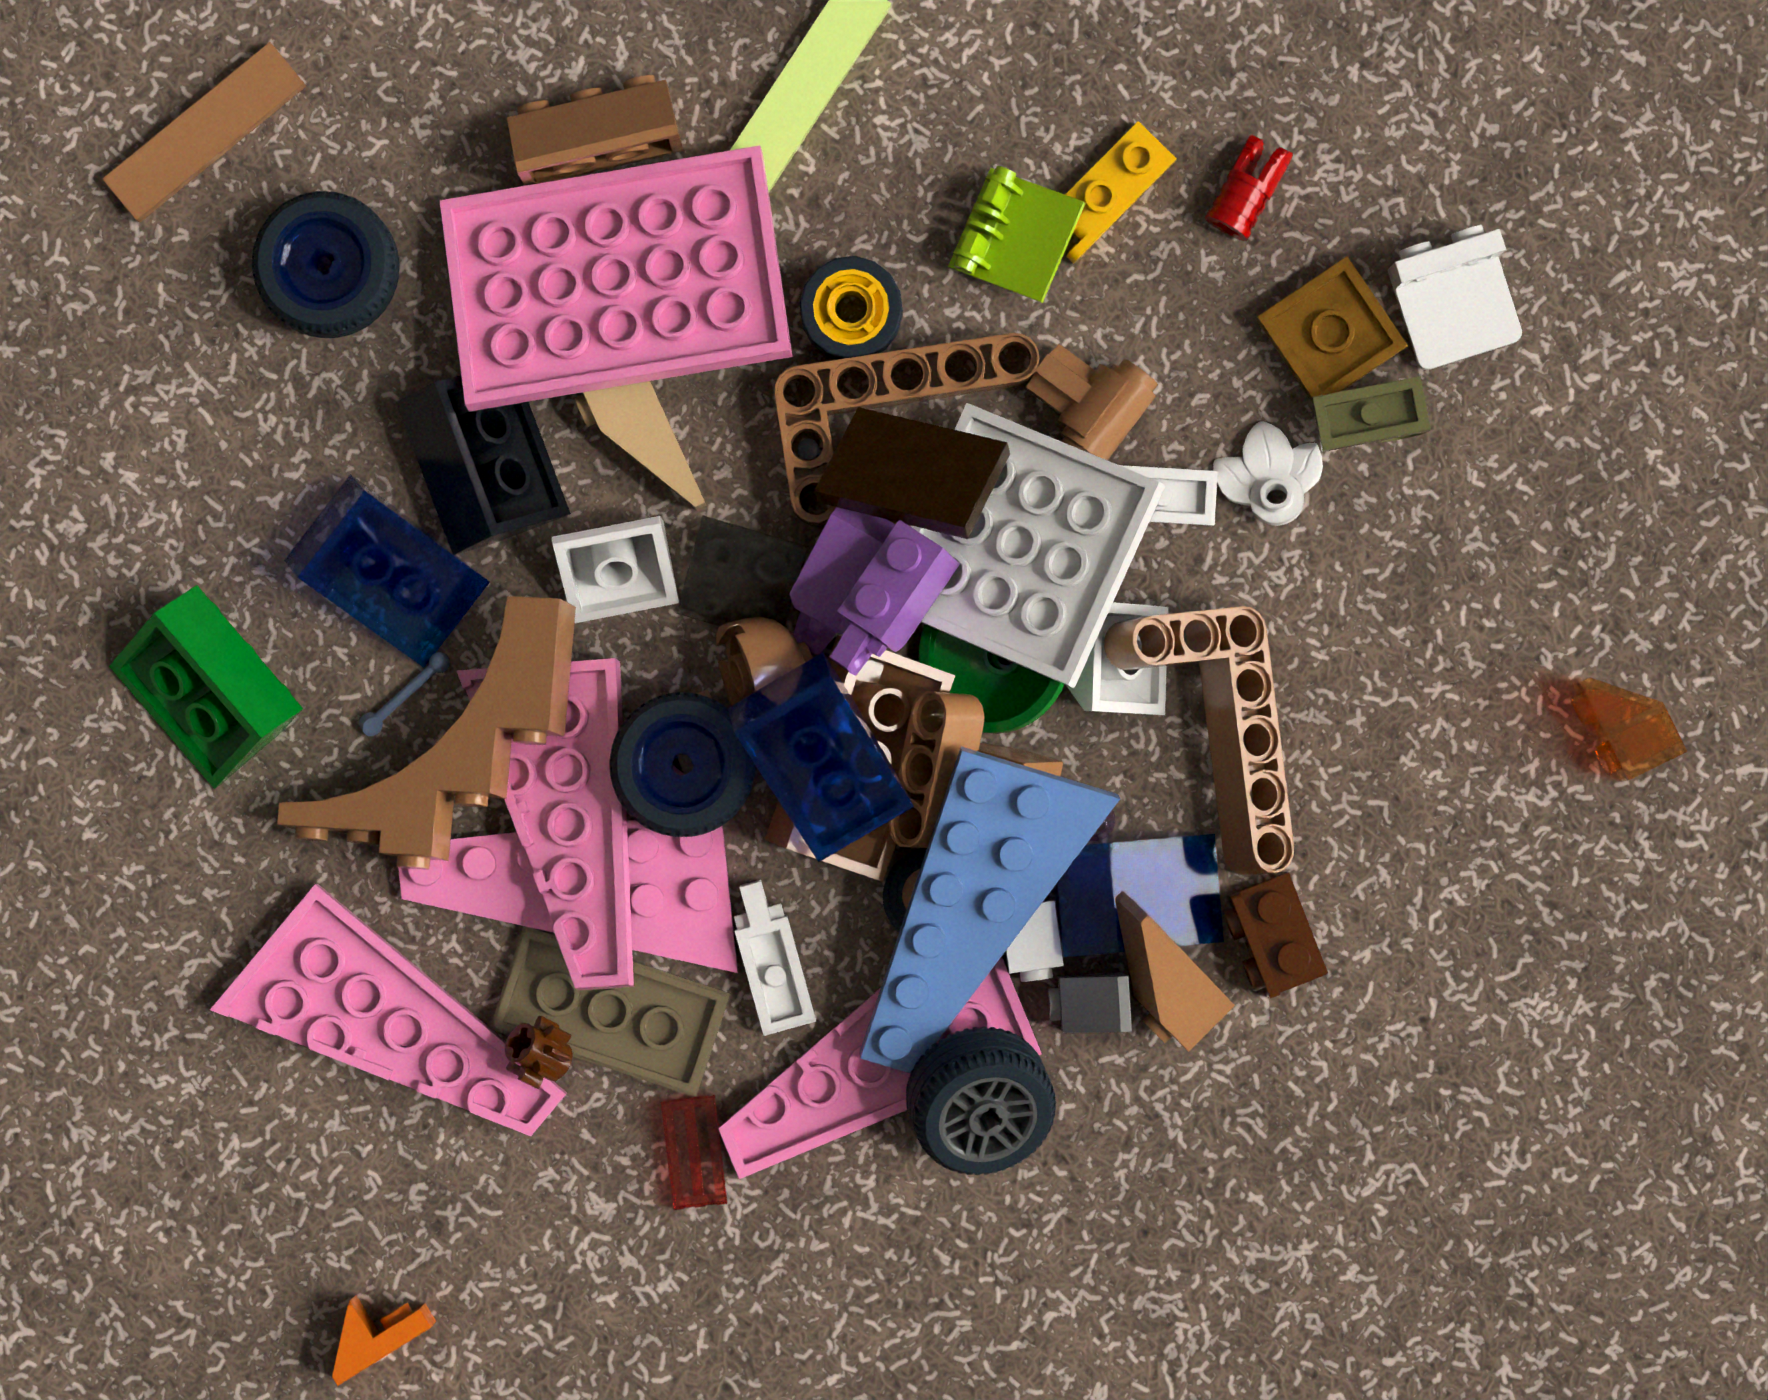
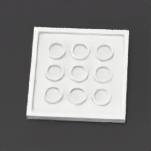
M966 403L955 430L1008 442L1010 456L968 539L911 525L913 529L943 547L960 564L921 623L1071 688H1075L1165 486L1159 481Z

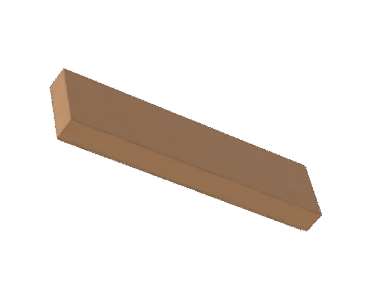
M269 42L102 179L136 221L140 223L307 86L272 43Z

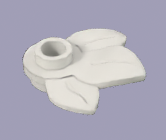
M1264 421L1256 423L1247 434L1243 445V457L1218 458L1213 463V471H1218L1217 484L1225 497L1233 503L1251 506L1254 515L1260 521L1273 526L1288 524L1299 516L1304 506V493L1319 482L1323 468L1322 456L1317 443H1306L1292 449L1283 432L1274 425ZM1273 490H1281L1286 493L1287 498L1280 504H1273L1267 500V495Z

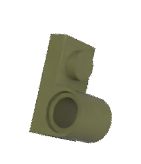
M1421 376L1312 397L1322 452L1372 442L1384 443L1423 435L1431 430Z

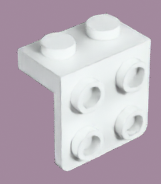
M1482 225L1470 227L1452 234L1453 244L1434 250L1430 241L1413 245L1399 251L1401 260L1394 262L1387 270L1417 364L1420 368L1431 370L1513 344L1521 338V325L1499 260V256L1506 250L1500 229L1484 233Z

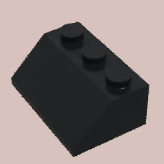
M461 375L435 381L396 402L453 555L494 544L571 514L529 402L469 412L465 406Z

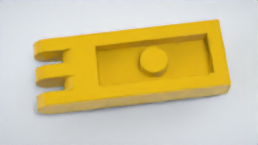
M1139 121L1065 194L1086 203L1073 232L1081 241L1075 244L1066 255L1073 264L1177 159Z

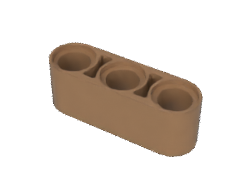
M926 691L920 694L914 701L889 815L890 835L894 842L901 847H928L960 747L975 751L979 750L984 726V711L978 698L973 695Z

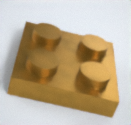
M1348 256L1256 317V321L1311 402L1312 397L1343 391L1408 346Z

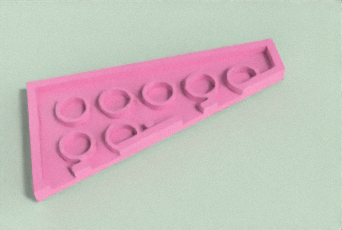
M616 658L571 662L565 737L547 736L546 745H529L513 742L512 734L507 799H504L521 845L525 848L534 872L532 875L538 891L544 898L553 922L552 928L575 989L578 990L634 987L627 812L616 796L609 767L612 744L623 723L620 661ZM488 668L457 670L461 685L466 690L470 701L484 680Z
M628 820L632 950L738 973L723 826L703 835L673 837L654 832L636 820ZM517 832L451 839L449 861L430 860L429 870L398 867L401 899L554 933L552 928L553 922L544 898L538 891L532 875L534 873L525 848L521 845Z
M315 884L210 1009L386 1080H392L415 1089L417 1092L429 1097L438 1098L528 1136L534 1134L567 1094L554 1081L543 1078L539 1089L518 1080V1075L506 1069L510 1061L505 1055L506 1041L491 1030L319 884Z
M1001 956L940 1039H945L947 1035H953L956 1031L961 1032L967 1028L970 1030L973 1027L979 1029L981 1027H995L996 1029L1001 1028L1017 1034L1026 1040L1038 1055H1042ZM881 988L718 1128L739 1179L907 1110L906 1088L910 1073L860 1059V1049Z

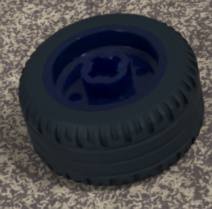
M315 191L289 199L274 210L265 220L253 246L252 274L261 299L267 308L282 322L308 336L340 338L363 330L378 319L386 310L398 284L399 256L389 229L371 208L356 198L342 193ZM328 255L330 258L335 259V261H332V265L329 268L330 273L324 275L321 271H317V269H319L323 261L322 257Z
M688 692L668 693L643 703L622 723L611 748L610 776L618 800L627 813L638 823L659 834L673 837H692L709 833L723 826L742 808L750 794L755 777V754L745 727L723 704L700 694ZM685 754L691 758L693 769L691 772L681 776L675 772L672 764L675 758Z

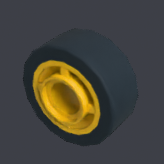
M858 256L834 258L818 267L805 283L799 303L802 328L811 344L825 356L835 360L882 353L897 336L903 316L901 292L892 275L875 261ZM848 296L860 298L867 307L866 315L856 323L842 321L835 312L836 306L841 299Z

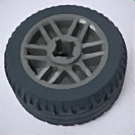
M973 1027L970 1030L967 1028L961 1032L956 1031L955 1034H949L945 1039L941 1038L938 1043L931 1045V1049H927L925 1055H921L919 1061L915 1063L914 1069H912L908 1078L906 1088L907 1111L924 1151L944 1168H948L953 1172L957 1171L960 1174L966 1173L967 1175H972L973 1173L975 1175H988L992 1172L994 1174L1001 1170L1004 1171L1006 1168H1012L1015 1164L1021 1163L1023 1159L1030 1157V1154L1034 1153L1036 1148L1042 1145V1141L1047 1138V1134L1050 1132L1054 1122L1056 1110L1054 1088L1044 1064L1034 1048L1017 1034L1001 1028L996 1029L995 1027H981L980 1029Z

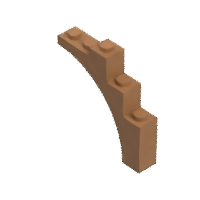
M507 596L500 639L484 680L462 715L432 748L398 773L363 790L321 801L279 803L277 825L295 829V839L328 841L329 832L347 833V842L378 845L380 843L379 853L396 857V867L429 870L430 860L449 861L454 796L455 805L468 807H488V798L507 799L512 734L513 742L529 745H546L547 736L565 737L576 607L557 598Z

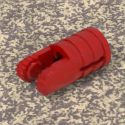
M1253 135L1248 137L1227 175L1226 183L1220 189L1219 196L1215 198L1211 210H1208L1205 215V220L1213 227L1241 241L1249 239L1251 229L1255 227L1258 216L1265 209L1266 202L1272 197L1293 157L1292 152L1281 147L1279 149L1276 148L1258 179L1254 178L1251 175L1257 166V162L1260 160L1264 143L1262 139Z

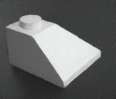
M1112 603L1075 688L1067 686L1084 711L1165 715L1167 666L1133 670L1119 669L1112 665L1106 656L1104 638L1108 629L1115 623L1141 617L1168 614L1169 607ZM1137 636V644L1141 651L1142 643L1140 637Z

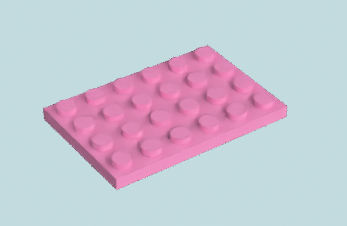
M760 145L440 200L464 401L469 412L793 357L764 157Z

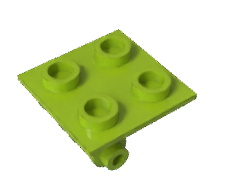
M997 165L995 169L990 168L986 175L985 182L967 219L966 226L948 267L1043 303L1086 203L1018 178L1015 172Z

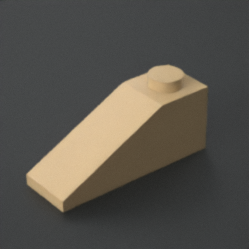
M650 381L583 392V394L574 397L587 427L597 423L605 437L697 511L707 506Z

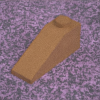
M1122 890L1115 897L1134 998L1149 1012L1142 1021L1165 1044L1174 1037L1189 1052L1235 1005L1168 934Z

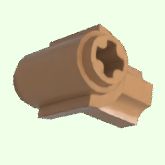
M1058 344L1036 368L1026 388L1027 391L1060 414L1056 421L1063 428L1060 433L1063 437L1061 442L1108 460L1156 396L1153 391L1158 384L1145 371L1127 359H1123L1119 366L1113 364L1108 368L1105 365L1099 364L1094 370Z

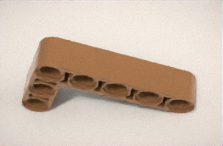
M1009 333L805 364L786 369L779 375L775 383V400L790 499L795 515L802 522L810 526H821L827 523L830 515L836 508L830 505L824 513L811 515L805 512L800 505L802 493L807 488L818 485L833 456L828 421L829 415L855 412L858 407L875 409L1021 386L1033 377L1039 365V351L1036 344L1023 334ZM1012 346L1023 349L1028 354L1030 360L1029 367L1019 374L1006 372L999 363V355L1005 348ZM965 355L974 362L976 373L966 382H956L946 374V362L952 356ZM912 363L921 370L923 379L919 386L908 391L901 390L894 385L891 374L893 369L899 364ZM858 371L867 378L869 387L862 397L849 399L839 392L837 383L844 373ZM796 379H804L810 382L815 389L813 400L803 407L792 406L784 398L786 386ZM805 432L818 435L823 442L821 454L811 461H803L797 458L792 451V444L795 438Z
M1240 606L1153 615L1113 624L1105 635L1104 650L1111 664L1119 669L1133 670L1199 662L1222 848L1226 864L1238 875L1269 874L1285 870L1290 865L1294 856V841L1267 628L1260 613L1252 607ZM1230 627L1233 633V640L1229 633ZM1184 631L1186 632L1187 645L1184 641ZM1137 636L1140 637L1142 643L1141 651L1137 644ZM1237 681L1240 687L1239 694L1236 688ZM1243 735H1245L1246 738V748L1243 742ZM1250 789H1252L1253 803L1250 797ZM1257 844H1259L1260 847V856L1257 852Z

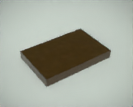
M858 407L814 491L818 503L898 522L901 520L908 525L968 539L1010 456L1008 442Z

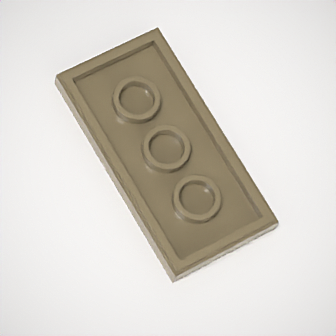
M523 926L490 1029L509 1035L522 1022L534 1026L538 1016H543L559 1024L560 1029L571 1034V1039L567 1044L572 1049L573 1057L697 1097L731 993L633 961L634 987L578 990L574 987L556 936L539 929Z

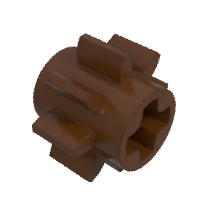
M538 1016L534 1026L522 1022L511 1031L507 1038L505 1055L510 1062L506 1069L518 1075V1080L536 1089L540 1088L543 1078L556 1082L565 1075L572 1062V1049L567 1044L571 1039V1034L560 1029L559 1024L543 1016Z

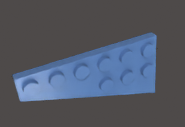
M960 747L860 1049V1059L911 1073L920 1056L925 1055V1051L931 1049V1045L937 1043L1120 800L1118 794L969 748Z

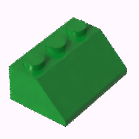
M198 585L154 612L109 665L111 670L214 789L275 739L303 710L289 689L278 680L256 654L253 647L242 638L223 616L217 605L205 595Z

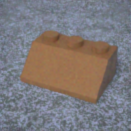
M645 75L623 82L624 90L603 94L601 88H590L571 94V102L550 107L549 101L542 100L519 106L517 108L518 115L507 117L516 170L524 186L572 178L684 151L666 79L656 82L654 75Z

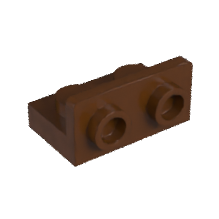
M1289 872L1227 895L1231 907L1222 910L1223 916L1233 940L1244 939L1251 958L1242 961L1253 991L1263 988L1265 996L1271 999L1279 996L1283 991L1328 974Z

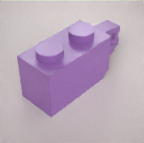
M836 507L830 515L789 593L794 608L800 611L793 635L798 643L805 642L811 653L819 656L837 632L841 635L843 634L838 630V627L844 617L837 610L894 528V523L887 519Z
M899 520L837 610L844 617L838 627L843 636L830 655L831 660L856 676L872 654L880 657L887 648L893 652L900 650L905 646L960 564L943 547Z

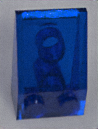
M351 474L284 560L297 578L422 667L426 666L432 654L436 653L490 583L487 578L460 557L453 555L452 551Z
M823 652L728 708L735 735L818 862L914 807L913 802L853 698Z
M1215 834L1086 844L1055 885L1059 935L1063 957L1125 952L1115 897L1122 890L1178 946L1224 942Z

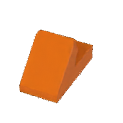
M355 1295L347 1306L332 1378L337 1386L430 1329L436 1323V1320L427 1305L424 1303L415 1310L411 1309L408 1302L401 1305L380 1319L384 1329L378 1331L360 1300Z

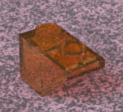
M1590 677L1572 683L1577 695L1570 698L1571 704L1584 727L1592 724L1601 742L1594 749L1600 764L1609 776L1616 773L1619 781H1629L1687 752L1663 702Z

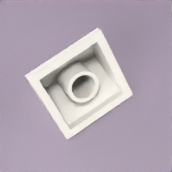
M660 516L552 537V544L567 603L576 607L575 623L679 603L664 521Z

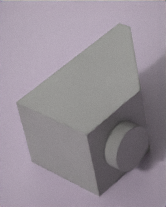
M1113 972L1057 976L1058 988H1048L1050 1021H1060L1063 1033L1132 1032L1129 976L1125 973Z

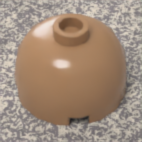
M764 617L745 618L719 626L716 635V646L726 643L728 663L725 660L718 661V666L727 698L736 717L740 718L747 715L749 717L744 727L747 729L756 728L791 714L800 705L805 694L807 674L813 672V660L806 643H798L790 630L776 620Z

